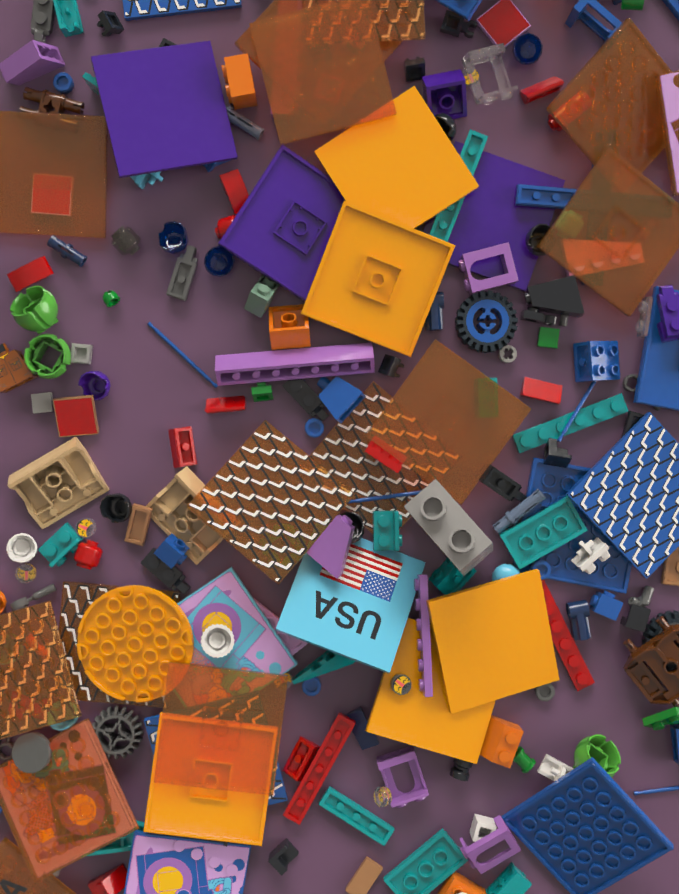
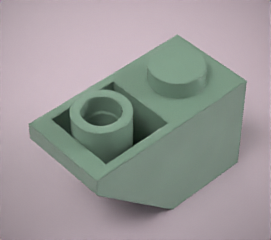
M262 275L250 291L244 309L262 318L280 285Z

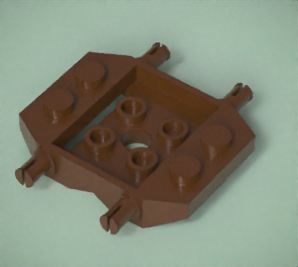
M661 616L657 618L656 622L663 631L638 648L631 639L624 641L623 644L630 651V655L623 668L651 704H672L674 707H679V648L673 642L676 639L679 643V624L669 625L664 617ZM644 661H646V663L650 666V668L654 671V673L658 676V678L662 681V683L666 686L668 690H666L663 687V685L647 667ZM674 662L676 663V668L674 670H667L665 668L666 664Z

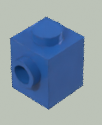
M171 533L153 554L172 569L176 564L181 565L188 557L185 553L189 550V547L186 546L183 540L178 539Z
M604 590L603 593L597 591L591 597L589 605H591L590 609L616 621L623 602L615 599V594Z

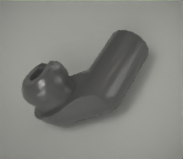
M645 586L642 596L629 598L628 605L648 606L654 588Z

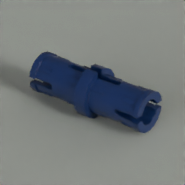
M55 235L51 236L48 240L47 246L59 252L64 259L68 258L80 267L87 261V256L74 249V246L70 243L66 244ZM61 247L67 249L68 251H70V252L73 253L74 255L72 256L71 254H69L68 252H66L65 250H63Z

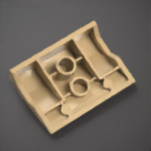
M77 437L72 438L14 472L8 478V487L15 490L23 499L29 514L41 529L48 527L109 491V487Z
M186 466L174 476V479L146 507L153 508L151 519L168 536L172 533L178 539L185 542L186 546L189 547L185 554L197 565L230 533L227 529L222 530L210 525L208 521H211L205 510L199 511L189 506L191 503L198 507L207 504L200 493L203 489L208 491L210 489ZM202 492L209 506L216 509L224 506L217 497ZM206 508L214 523L221 526L229 523L223 512L217 513ZM224 510L232 525L237 527L241 522L234 514Z

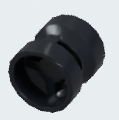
M454 758V767L450 770V776L461 781H468L470 776L469 769L472 768L473 763Z

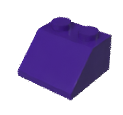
M461 69L422 76L424 101L434 116L445 113L451 116L452 119L467 117L466 80Z

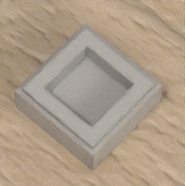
M72 343L71 363L91 365L93 345Z
M52 392L31 394L33 414L54 412Z

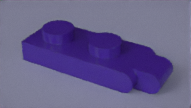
M672 285L660 286L659 294H657L656 298L665 339L679 337V294L674 292Z

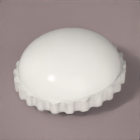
M223 624L208 626L202 632L200 640L203 651L213 658L226 656L234 646L233 632L226 625L223 626Z

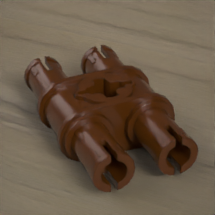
M25 87L24 91L27 93L23 92V99L40 103L38 110L21 106L19 110L22 112H18L19 119L35 122L39 127L45 126L54 129V131L62 129L74 134L79 132L76 128H80V122L63 118L66 110L82 115L84 111L81 109L85 108L84 102L68 99L65 94H55L46 89L39 91Z

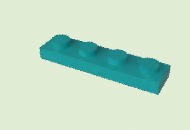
M331 786L327 788L319 801L320 806L385 846L395 830L392 825Z

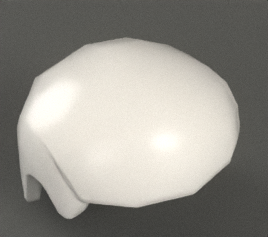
M25 533L16 534L9 539L6 551L9 558L14 562H29L37 553V543L30 535Z

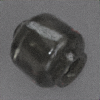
M121 226L111 236L113 238L111 244L123 256L129 253L133 255L140 249L138 244L141 238L129 226L125 228Z

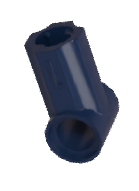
M443 292L436 293L425 321L426 331L443 330Z
M587 600L567 602L566 611L571 621L573 639L588 640L591 638L588 620L590 610Z

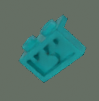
M396 510L372 511L373 550L399 551V546H402L403 542L402 535H399V527H402V515H399V512Z
M67 522L38 551L50 562L49 566L51 568L56 565L60 567L67 560L66 556L70 552L72 554L75 553L78 544L84 539Z
M446 558L442 565L433 572L429 580L442 593L447 595L459 591L477 571L473 568L463 576L453 563Z

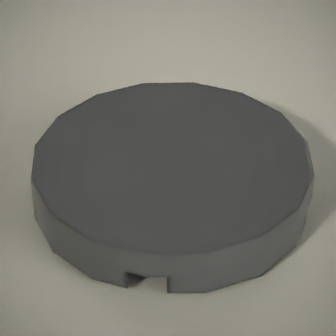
M30 732L20 736L15 741L12 749V759L15 765L26 773H36L44 769L52 756L49 740L38 732Z

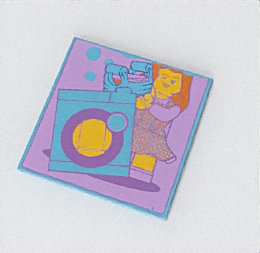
M232 567L177 603L189 620L194 638V653L191 665L182 681L173 689L185 708L261 690L298 665V662L292 656ZM223 624V626L226 625L233 632L234 646L226 656L213 658L203 651L200 640L202 632L208 626Z

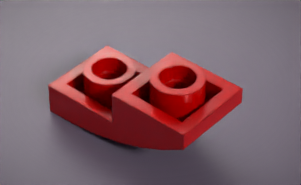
M234 169L219 175L225 194L228 196L233 213L237 214L249 194L239 170Z
M42 256L8 273L7 276L15 291L19 292L54 273L45 256Z

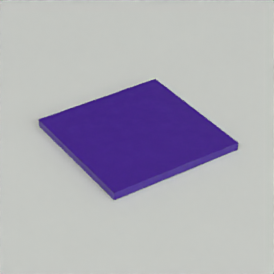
M210 41L91 56L119 178L237 159L238 156Z
M455 141L453 146L460 155L464 144ZM483 151L473 175L479 188L465 196L448 239V243L456 245L448 265L459 268L458 261L461 260L462 254L509 242L519 281L507 286L525 292L538 256L533 255L527 249L526 235L531 228L538 224L550 225L555 209L515 205L517 184L563 188L565 180ZM436 215L426 221L424 233L430 234ZM500 255L476 261L470 268L471 273L485 278L505 274Z
M282 144L218 245L305 302L345 200L328 175Z

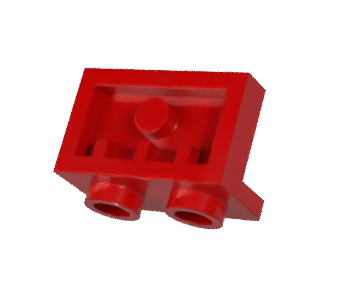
M377 436L372 438L364 450L365 453L395 473H399L402 464L407 458Z

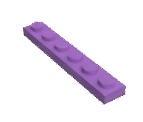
M417 574V579H414V589L418 591V599H415V610L419 611V619H416V630L420 631V639H417V650L421 651V659H418V671H422V679H419V691L423 692L425 697H433L430 620L426 600H429L427 574Z

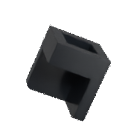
M549 438L544 447V464L567 468L572 460V455H568L567 449L557 448V439Z
M631 604L628 616H622L620 624L645 632L651 609Z
M286 838L269 853L268 862L282 876L287 871L288 864L299 854V851Z

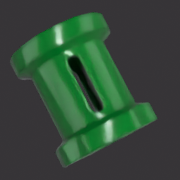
M518 747L513 762L517 763L523 773H528L534 767L536 761L530 758L522 747Z

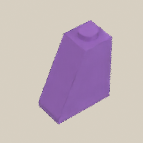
M31 40L2 61L0 69L6 83L22 85L63 67L65 63L58 47Z
M337 515L306 552L336 579L343 574L355 527L352 525L353 521L346 515Z

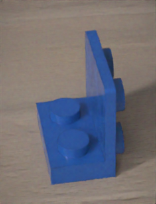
M587 341L573 344L575 382L620 379L618 341Z

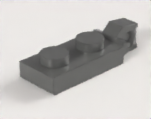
M53 0L33 1L31 33L34 35L35 41L45 43L46 36H50V33L53 31L55 12Z
M188 245L186 253L180 254V257L177 258L166 295L186 301L198 265V259L195 258L196 247Z

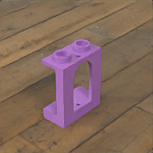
M509 242L462 254L461 260L458 261L460 271L464 272L466 278L463 280L465 290L469 291L470 295L503 285L515 284L519 281ZM500 255L505 274L484 280H477L472 277L470 268L474 262Z
M413 745L376 757L385 786L391 793L389 798L391 799L392 808H401L406 806L408 802L414 800L416 802L422 801L426 796H429ZM408 761L415 785L411 791L404 793L397 789L390 767Z
M501 815L493 818L498 829L470 846L466 844L462 837L460 838L463 845L460 849L464 857L468 859L473 869L477 868L480 874L521 851ZM505 839L509 845L508 849L488 861L482 863L477 861L479 854Z

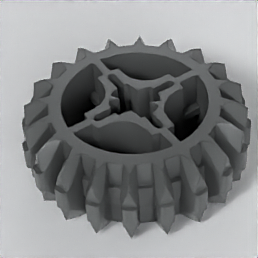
M116 705L114 710L109 706L107 712L102 710L100 716L97 715L94 718L95 722L91 724L92 731L102 749V753H108L107 759L112 754L115 760L120 755L123 759L126 758L127 753L132 755L134 749H138V743L143 740L140 736L144 733V730L140 729L143 723L136 722L139 715L133 717L134 711L126 712V706L122 710H120L119 705ZM109 719H118L115 724H104ZM124 722L129 725L131 732L125 727ZM118 727L120 734L116 737V731L114 730ZM104 735L109 738V742L105 739ZM120 740H121V741H125V740H129V741H130V742L127 743L126 745L116 746L117 742L120 741Z

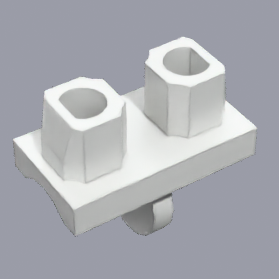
M598 537L586 544L580 541L578 544L581 549L576 552L578 555L571 561L582 571L591 574L596 568L593 564L595 560L599 559L603 562L610 557L608 552L609 546Z
M546 754L537 771L545 777L556 781L574 768Z

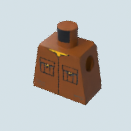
M6 343L0 344L1 393H7L39 377L38 374L35 375L28 369L21 351H9Z

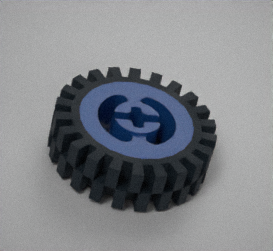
M489 290L487 292L480 291L479 293H474L457 310L455 318V329L458 331L457 336L462 339L464 345L469 346V349H474L479 353L494 352L503 348L514 337V332L518 327L516 326L518 317L516 318L515 316L517 312L516 309L513 310V304L507 301L508 298L506 296H500L501 293H492L493 291ZM490 310L498 316L499 327L495 334H491L490 330L495 327L496 323H490L487 327L485 323H478L476 327L482 331V334L476 331L473 325V317L476 311H482V315L476 321H482L487 318V321L496 320L495 315Z

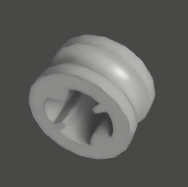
M506 345L499 350L498 357L500 361L510 363L516 359L517 351L513 346ZM504 349H506V351H508L509 349L512 351V353L510 354L512 357L511 359H509V357L506 359L503 357L505 354Z

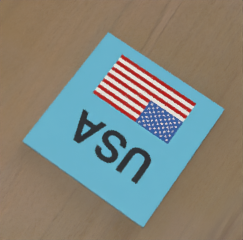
M317 522L315 524L320 532L319 536L328 527V525L323 526ZM313 529L311 537L314 533L318 534L315 529ZM319 536L314 541L309 540L308 549L303 555L275 630L389 674L416 594L414 579H417V574H422L426 562L394 550L374 551L373 542L361 538V540L350 545L343 574L336 579L306 553Z

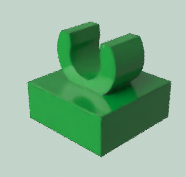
M257 382L258 387H251L254 402L273 400L271 385L266 386V382Z

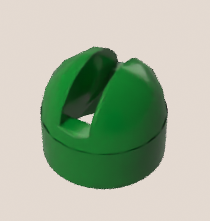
M109 290L103 294V301L107 307H112L120 301V297L115 291Z

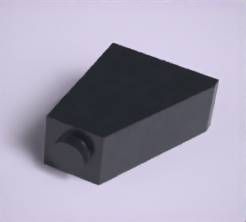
M575 275L529 286L527 293L524 294L526 304H530L531 308L539 309V311L578 318L584 315Z

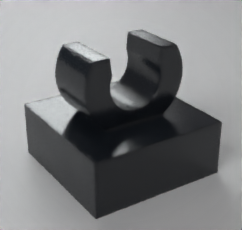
M102 10L98 14L100 21L97 23V26L105 28V31L102 33L103 36L109 37L112 33L120 34L124 30L115 12Z
M419 56L412 60L406 58V61H404L406 82L421 80L422 76H425L424 58Z
M385 354L378 372L393 378L400 377L396 371L398 367L404 368V365L400 363L401 359Z

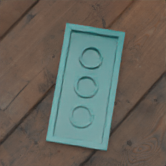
M566 496L499 534L520 570L588 530L571 500Z
M442 828L385 875L383 879L395 894H429L464 865L468 859L464 857L458 845Z

